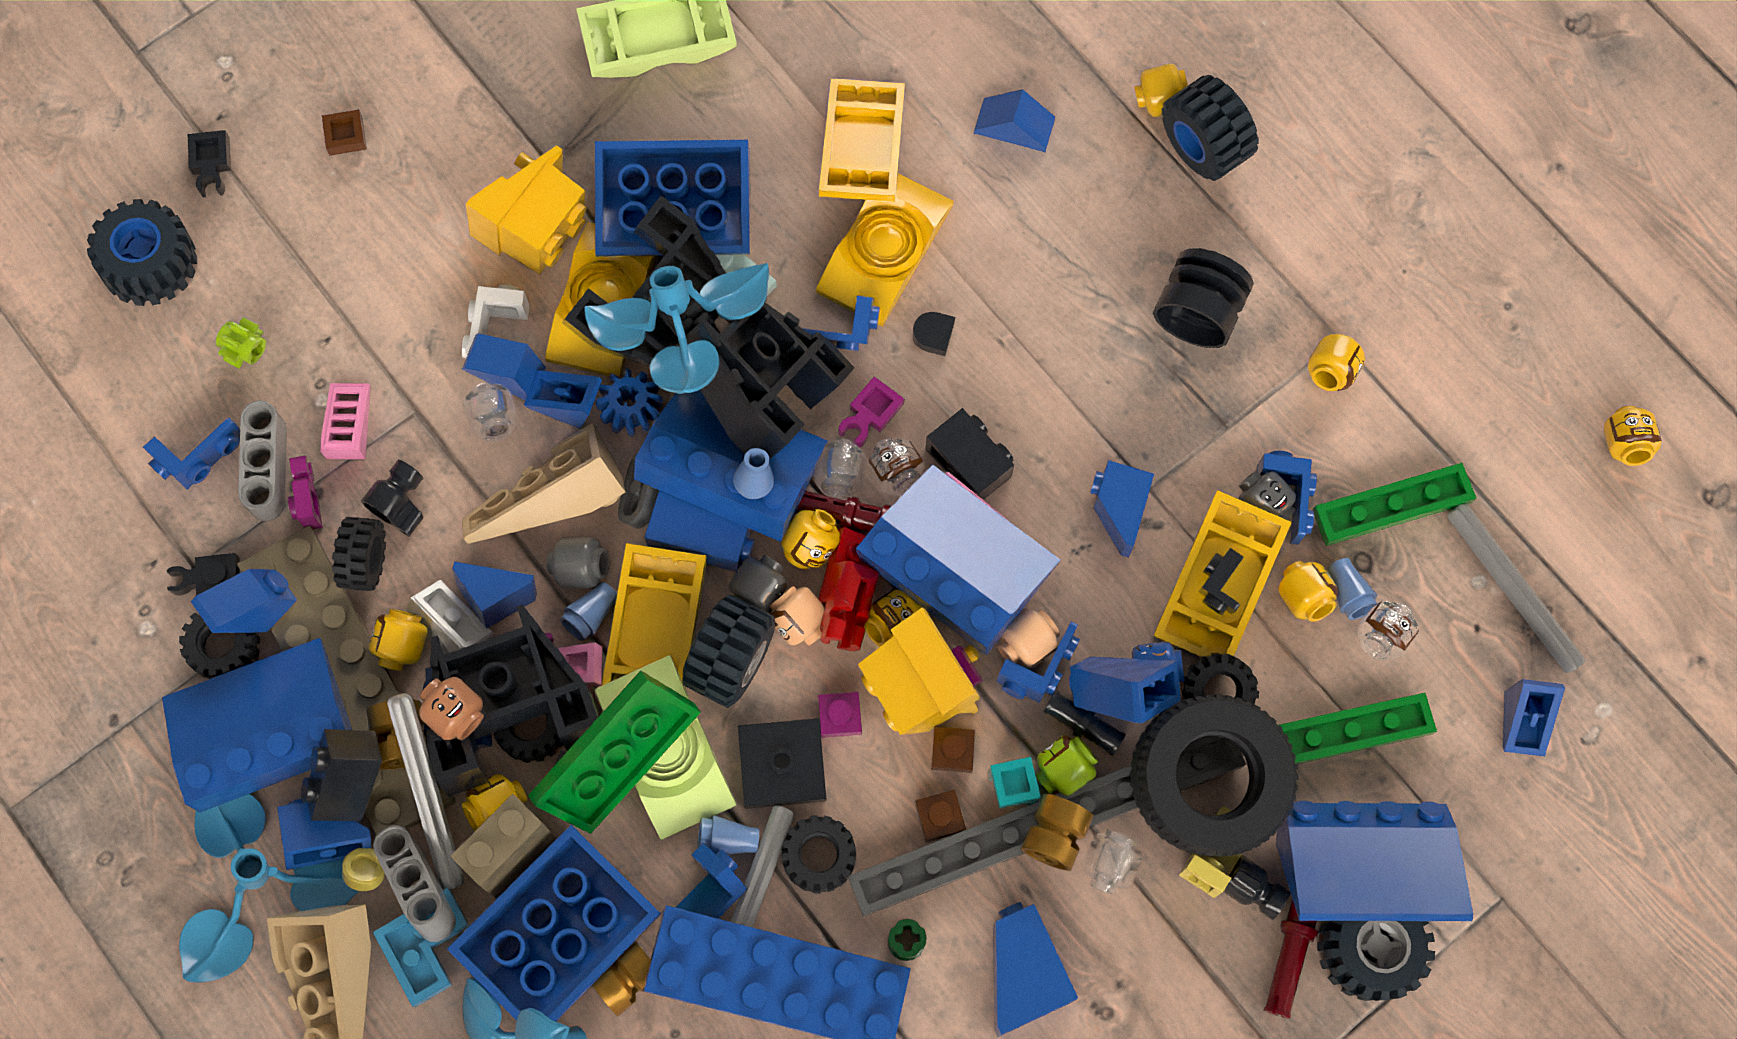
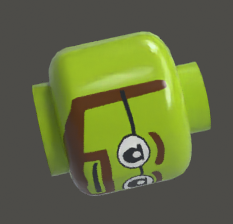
M1062 735L1037 755V764L1041 770L1035 775L1050 794L1058 790L1063 795H1071L1095 778L1096 769L1094 765L1098 760L1079 736L1072 739L1068 735Z

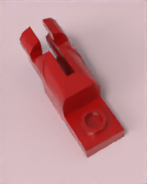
M842 527L838 529L840 542L829 557L818 600L825 607L820 625V641L824 644H829L830 640L838 641L837 649L859 651L866 631L864 626L869 619L879 572L871 569L858 558L856 548L866 536Z

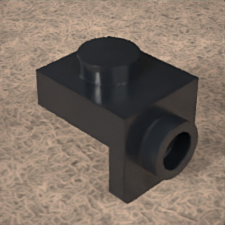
M1232 548L1224 556L1216 552L1203 571L1209 577L1198 591L1205 596L1202 602L1220 615H1223L1225 611L1234 614L1240 606L1237 601L1221 591L1244 558Z

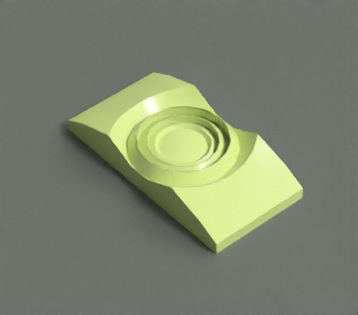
M615 0L576 8L592 77H636L661 65L671 63L697 64L737 47L726 0Z
M671 655L595 689L604 711L641 670L690 700ZM698 716L635 785L661 840L700 823L701 818H711L712 815H717L737 806Z

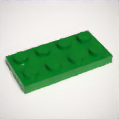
M640 670L528 796L534 806L592 834L696 719L701 711L694 702Z

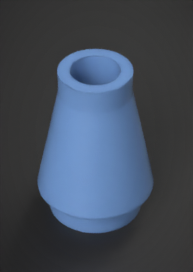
M759 448L750 449L745 454L744 460L733 475L735 489L745 498L759 499L764 497L772 490L774 485V476L769 464V456L764 450Z
M1343 558L1332 563L1328 567V571L1338 587L1339 595L1337 601L1340 612L1346 614L1349 620H1356L1369 615L1377 606L1375 600L1377 593L1356 570L1349 558Z
M601 582L595 589L565 607V614L560 618V622L572 636L580 641H584L588 636L593 637L616 602L617 592L609 584Z
M712 815L711 819L701 818L697 848L704 843L715 854L720 849L726 854L756 853L759 843V828L748 827Z

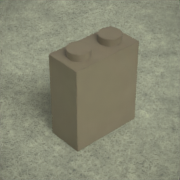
M512 794L450 857L481 888L497 899L557 838Z

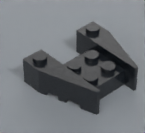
M662 195L633 231L664 257L632 298H641L649 301L648 299L651 297L649 290L652 288L650 277L654 271L664 266L679 268L682 271L684 280H691L693 288L699 294L704 285L709 281L726 274L720 264L721 262L701 236L700 230L694 221ZM589 288L562 322L563 325L593 348L649 368L652 359L658 352L679 343L678 336L672 332L671 328L666 325L657 313L655 329L653 331H645V339L639 346L622 351L611 350L602 346L589 329L585 316V306H599L608 303ZM716 309L707 312L713 322L719 316Z
M764 302V305L756 313L748 317L735 320L725 319L729 325L720 334L703 319L686 335L687 345L700 340L709 341L718 352V372L713 380L700 390L729 438L744 455L750 449L759 448L764 450L768 454L769 459H771L805 425L777 396L784 386L787 385L795 396L801 399L811 410L845 380L853 371L854 366L826 337L818 332L814 335L809 334L798 326L800 319L788 311L785 315H782Z
M523 605L517 607L523 625L521 628L451 653L448 652L438 635L431 639V682L437 678L443 682L448 678L457 677L483 700L481 713L484 715V718L478 727L465 739L459 740L456 737L452 740H444L430 727L426 730V747L437 783L449 797L489 782L476 739L551 712L558 736L568 751L600 716L596 702L586 683L574 671L562 653L554 646Z

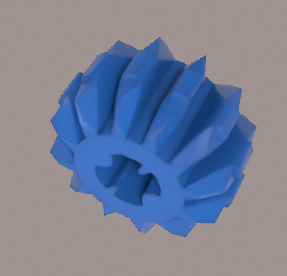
M626 368L624 378L621 379L611 373L609 378L612 385L600 384L599 392L603 397L596 400L597 409L602 411L600 414L602 423H612V431L616 434L626 427L628 435L631 437L635 435V427L637 426L648 432L650 429L648 420L656 421L660 415L656 408L663 405L662 396L657 394L659 386L654 381L647 382V374L643 371L633 378L631 370ZM627 399H631L632 403L636 401V403L630 407H628L627 402H625V404L623 402Z

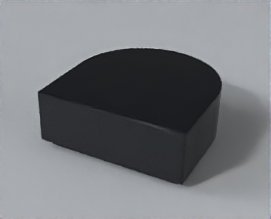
M926 312L920 315L913 326V340L915 344L926 352L946 356L956 317L938 312Z

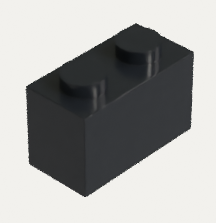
M961 408L926 437L925 450L946 473L952 474L984 500L1012 477L1014 469L1012 462L1014 459L1003 444L998 443L996 445L987 435L988 430L979 417L974 414L970 416Z
M324 729L320 745L314 746L312 749L310 776L303 779L301 786V799L303 803H308L311 821H362L382 762L375 731Z

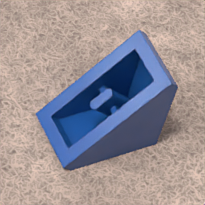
M1021 89L984 98L974 134L1046 152L1055 116L1026 91Z
M479 333L475 335L462 370L523 400L527 398L537 370L545 371L546 366L528 344Z
M537 370L524 406L580 429L589 416L602 379L598 376Z
M454 562L452 569L457 587L486 629L517 612L518 606L523 605L525 607L536 600L537 590L534 575Z
M1521 679L1504 691V752L1545 757L1565 691L1564 684Z

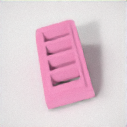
M330 383L320 452L326 459H366L371 390L369 383ZM340 394H359L358 401H339ZM338 409H357L356 414H338ZM337 422H355L354 427H337ZM336 435H353L352 440H336Z

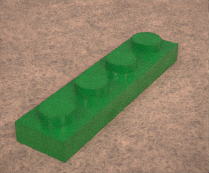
M1458 463L1316 505L1312 511H1314V517L1325 546H1329L1454 509L1463 503L1470 504L1477 497L1463 463Z
M1425 692L1279 724L1283 729V733L1288 736V742L1292 744V752L1295 753V764L1297 763V765L1429 736L1437 732Z

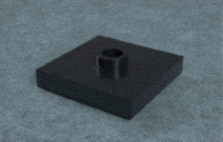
M819 718L738 725L745 809L827 801Z

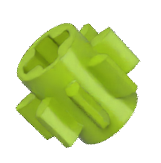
M242 317L239 324L228 321L221 327L216 337V346L221 348L218 354L223 357V361L240 369L243 361L252 365L261 358L266 348V340L261 337L264 331L258 329V324Z

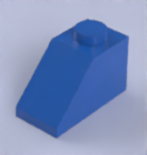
M1108 460L1104 473L1096 471L1090 494L1097 495L1093 509L1120 555L1129 558L1136 541L1154 473Z
M248 569L195 596L191 603L212 633L268 632L297 599L289 589L287 579L277 570Z
M302 799L293 800L287 805L277 807L286 870L344 860L346 855L352 850L371 848L370 830L357 821H311L308 803H303Z

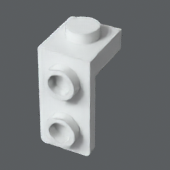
M500 285L498 288L478 286L476 300L471 299L468 307V321L472 325L470 335H465L463 338V358L467 357L476 334L487 335L490 316L528 320L530 305L525 291L511 285Z

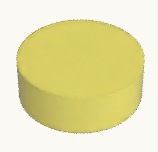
M357 848L346 855L342 864V878L348 887L356 891H370L382 883L385 873L374 849Z

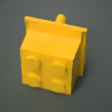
M557 145L536 160L521 152L515 159L514 165L522 170L509 179L503 176L499 177L472 196L466 203L470 236L496 254L500 255L504 252L539 275L546 266L552 268L558 262L564 252V249L561 248L569 236L573 239L576 238L586 223L584 219V213L587 209L585 206V190L563 174V149Z
M925 608L919 609L893 627L891 632L894 636L858 663L859 668L864 674L861 676L865 688L871 695L878 697L885 709L883 711L885 721L892 730L898 731L900 735L929 732L934 729V726H939L957 714L972 713L974 715L978 712L975 704L980 699L978 693ZM971 644L964 649L972 663L980 658L977 650Z

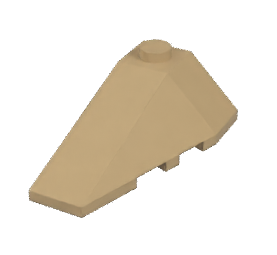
M591 423L559 442L549 450L553 457L538 469L530 465L521 472L522 477L512 490L501 489L463 518V539L467 544L591 513L600 507H608L614 504L625 493L623 478L595 424Z
M334 905L267 918L273 963L277 973L284 972L293 994L287 998L292 1011L299 1010L307 1030L304 1033L303 1039H363L371 954L366 905Z

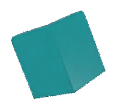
M1031 757L990 765L987 772L988 779L993 782L999 808L1022 803L1031 805L1039 801L1041 796Z

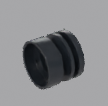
M1202 248L1186 249L1180 252L1174 266L1175 268L1172 269L1168 279L1170 284L1164 287L1153 311L1154 318L1165 331L1189 344L1204 348L1226 346L1238 321L1237 313L1242 311L1254 285L1252 276L1242 265L1218 252Z

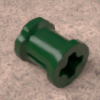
M912 919L898 921L891 928L888 937V947L892 955L902 961H911L919 957L926 945L925 929ZM903 930H910L911 937L918 938L919 942L913 943L910 951H905L903 944L895 941V938L902 936Z

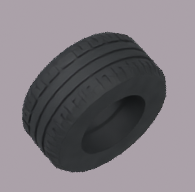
M1221 694L1204 695L1174 704L1159 713L1144 728L1145 731L1141 733L1140 739L1135 745L1136 750L1133 751V760L1130 765L1132 767L1130 783L1131 787H1133L1132 794L1136 800V807L1140 809L1139 813L1144 817L1146 824L1151 826V830L1157 833L1162 840H1166L1167 843L1180 850L1193 854L1215 857L1232 856L1259 847L1261 843L1268 841L1270 836H1274L1278 828L1283 826V821L1287 820L1288 813L1294 806L1292 803L1296 799L1295 791L1298 789L1296 780H1299L1296 773L1298 765L1297 763L1295 764L1296 756L1292 752L1293 747L1288 742V736L1283 733L1282 727L1277 725V721L1270 717L1265 710L1262 711L1260 710L1261 707L1253 705L1247 700L1243 701L1242 698L1223 696ZM1203 736H1220L1232 741L1240 749L1247 762L1249 770L1247 792L1242 802L1234 810L1226 814L1211 816L1192 809L1184 801L1178 789L1176 768L1180 754L1188 744Z

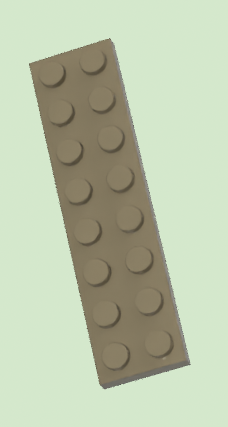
M309 525L237 564L241 572L248 569L277 570L287 579L288 587L297 601L271 628L282 652L321 638L352 730L369 731L366 710L370 706L388 701L389 698L400 693L387 668L378 665L380 657L373 655L369 651L371 638L346 590L336 586V582L333 579L335 573L332 572V564L316 533ZM406 768L378 771L365 810V814L376 835L391 825H400L408 830L421 822ZM437 783L444 809L456 803L454 795L449 797Z

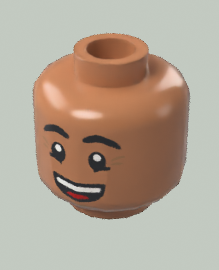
M457 677L448 678L443 682L438 678L434 679L420 694L423 703L419 709V717L444 740H452L456 737L459 740L465 739L478 727L484 718V715L481 713L483 700Z

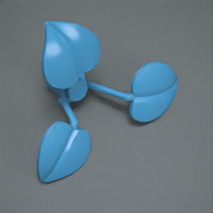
M765 263L720 275L704 285L699 294L693 288L691 280H684L682 271L679 268L664 266L654 271L650 277L652 287L649 290L651 304L645 299L627 298L599 306H585L587 324L594 338L602 346L616 351L628 350L639 346L644 341L645 331H653L655 329L659 307L661 311L672 316L680 346L667 347L655 355L650 364L651 377L657 386L666 391L678 394L692 393L704 388L713 380L718 372L719 356L716 348L709 341L700 340L687 345L680 314L687 309L690 296L705 311L710 312L716 309L717 314L723 319L735 320L748 317L756 313L764 305L767 298L769 267Z
M250 794L201 813L198 811L195 813L194 827L196 839L200 847L207 854L214 858H223L231 854L235 849L238 853L231 861V872L238 884L235 887L236 893L230 918L220 910L209 909L196 913L185 924L180 935L179 951L182 962V975L188 982L202 983L221 979L235 972L247 961L253 948L254 936L248 927L236 923L240 917L243 895L246 889L254 890L262 887L269 877L293 883L290 898L299 911L334 905H346L359 892L345 884L342 878L343 860L293 869L294 875H289L279 871L276 867H269L264 855L260 851L245 849L243 845L254 843L260 838L266 823V816L262 805Z
M474 977L466 979L462 1011L465 1029L470 1039H587L586 1034L579 1026L568 1027L557 1023L534 1008L524 1009L519 1013L515 1032L503 1031L499 1027L502 1013L498 1001Z

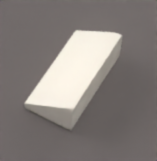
M441 580L410 598L406 612L421 616L420 623L424 624L428 629L427 638L431 641L432 637L438 635L449 653L493 638L494 633L489 628L486 629L480 619Z

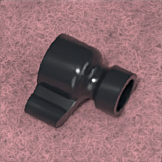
M398 459L389 470L390 477L387 480L376 481L362 498L361 503L375 516L393 525L404 535L410 537L424 517L409 500L407 493L409 490H415L424 478L412 466Z
M1244 855L1239 858L1229 874L1231 880L1223 891L1242 905L1252 903L1259 905L1260 912L1272 920L1281 912L1291 894L1289 890L1280 884L1269 883L1265 869Z

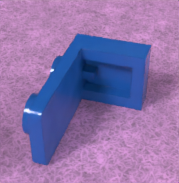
M857 296L852 334L802 329L811 335L818 332L827 339L837 340L836 348L859 351V343L868 344L870 329L877 330L880 307L873 306L874 298Z
M227 418L182 461L154 436L143 446L153 458L148 465L164 480L172 475L188 490L193 484L203 481L210 473L211 467L222 456L231 454L240 443V428L234 421Z
M1272 451L1269 454L1264 453L1257 465V472L1262 475L1268 471H1275L1288 485H1295L1294 491L1297 498L1293 505L1297 509L1292 514L1290 544L1299 545L1305 535L1312 532L1314 511L1308 510L1309 496L1313 497L1316 490L1317 475L1316 473H1311L1312 459L1293 457V454L1287 451Z
M1070 622L1044 676L1038 675L1006 659L996 681L1003 685L1001 689L1014 698L1023 700L1026 696L1038 703L1041 702L1045 693L1053 696L1063 675L1056 671L1062 657L1070 661L1080 641L1079 638L1073 636L1078 624Z
M702 843L691 855L708 875L675 908L719 919L747 890V887L735 875L734 871L739 866L722 849L715 854Z

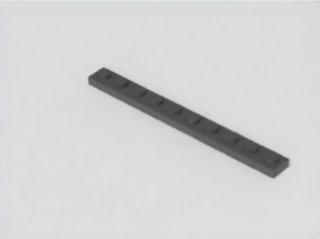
M1204 736L1192 741L1184 748L1178 759L1176 780L1179 791L1188 790L1243 768L1246 762L1240 749L1232 741L1220 736ZM1130 766L1092 780L1071 795H1063L1061 793L1055 795L1074 802L1091 812L1093 819L1089 828L1139 809V807H1136V800L1132 794L1133 787H1131L1130 783L1132 767ZM1041 801L848 876L862 916L866 917L1025 854L1021 847L1029 828L1038 825L1034 816Z

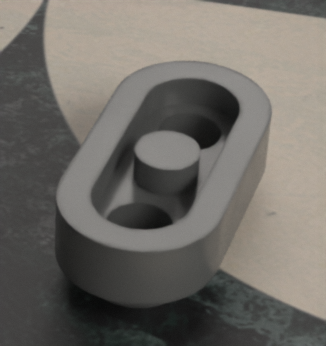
M636 453L627 469L624 482L625 493L620 498L618 517L622 523L640 529L650 521L659 490L634 479L635 457L638 454Z

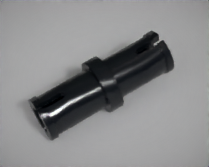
M1057 690L1043 710L1045 714H1049L1072 729V735L1075 737L1079 736L1080 738L1083 736L1109 752L1112 756L1126 735L1124 732H1120L1095 716L1096 712L1075 707L1072 700L1061 695Z

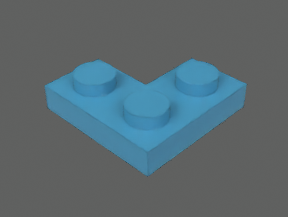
M449 888L443 890L455 914L456 924L453 932L446 939L439 942L425 940L404 914L373 932L410 1004L415 1008L453 985L433 948L470 926ZM435 912L429 914L425 920L430 919Z

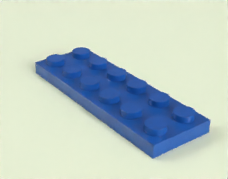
M666 905L663 909L642 992L829 1039H895L911 968Z

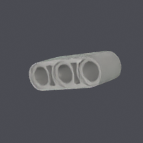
M258 400L248 404L241 415L238 494L241 503L255 518L260 521H270L280 516L285 505L287 428L286 423L272 404ZM271 418V422L267 427L260 430L257 429L260 421ZM271 455L267 464L255 467L260 457ZM270 492L269 498L264 503L254 505L258 495Z
M391 825L384 828L377 834L374 840V852L405 917L425 940L439 942L446 939L455 928L456 918L424 851L404 827ZM418 880L414 886H411L414 881ZM435 912L430 919L425 920L429 914Z

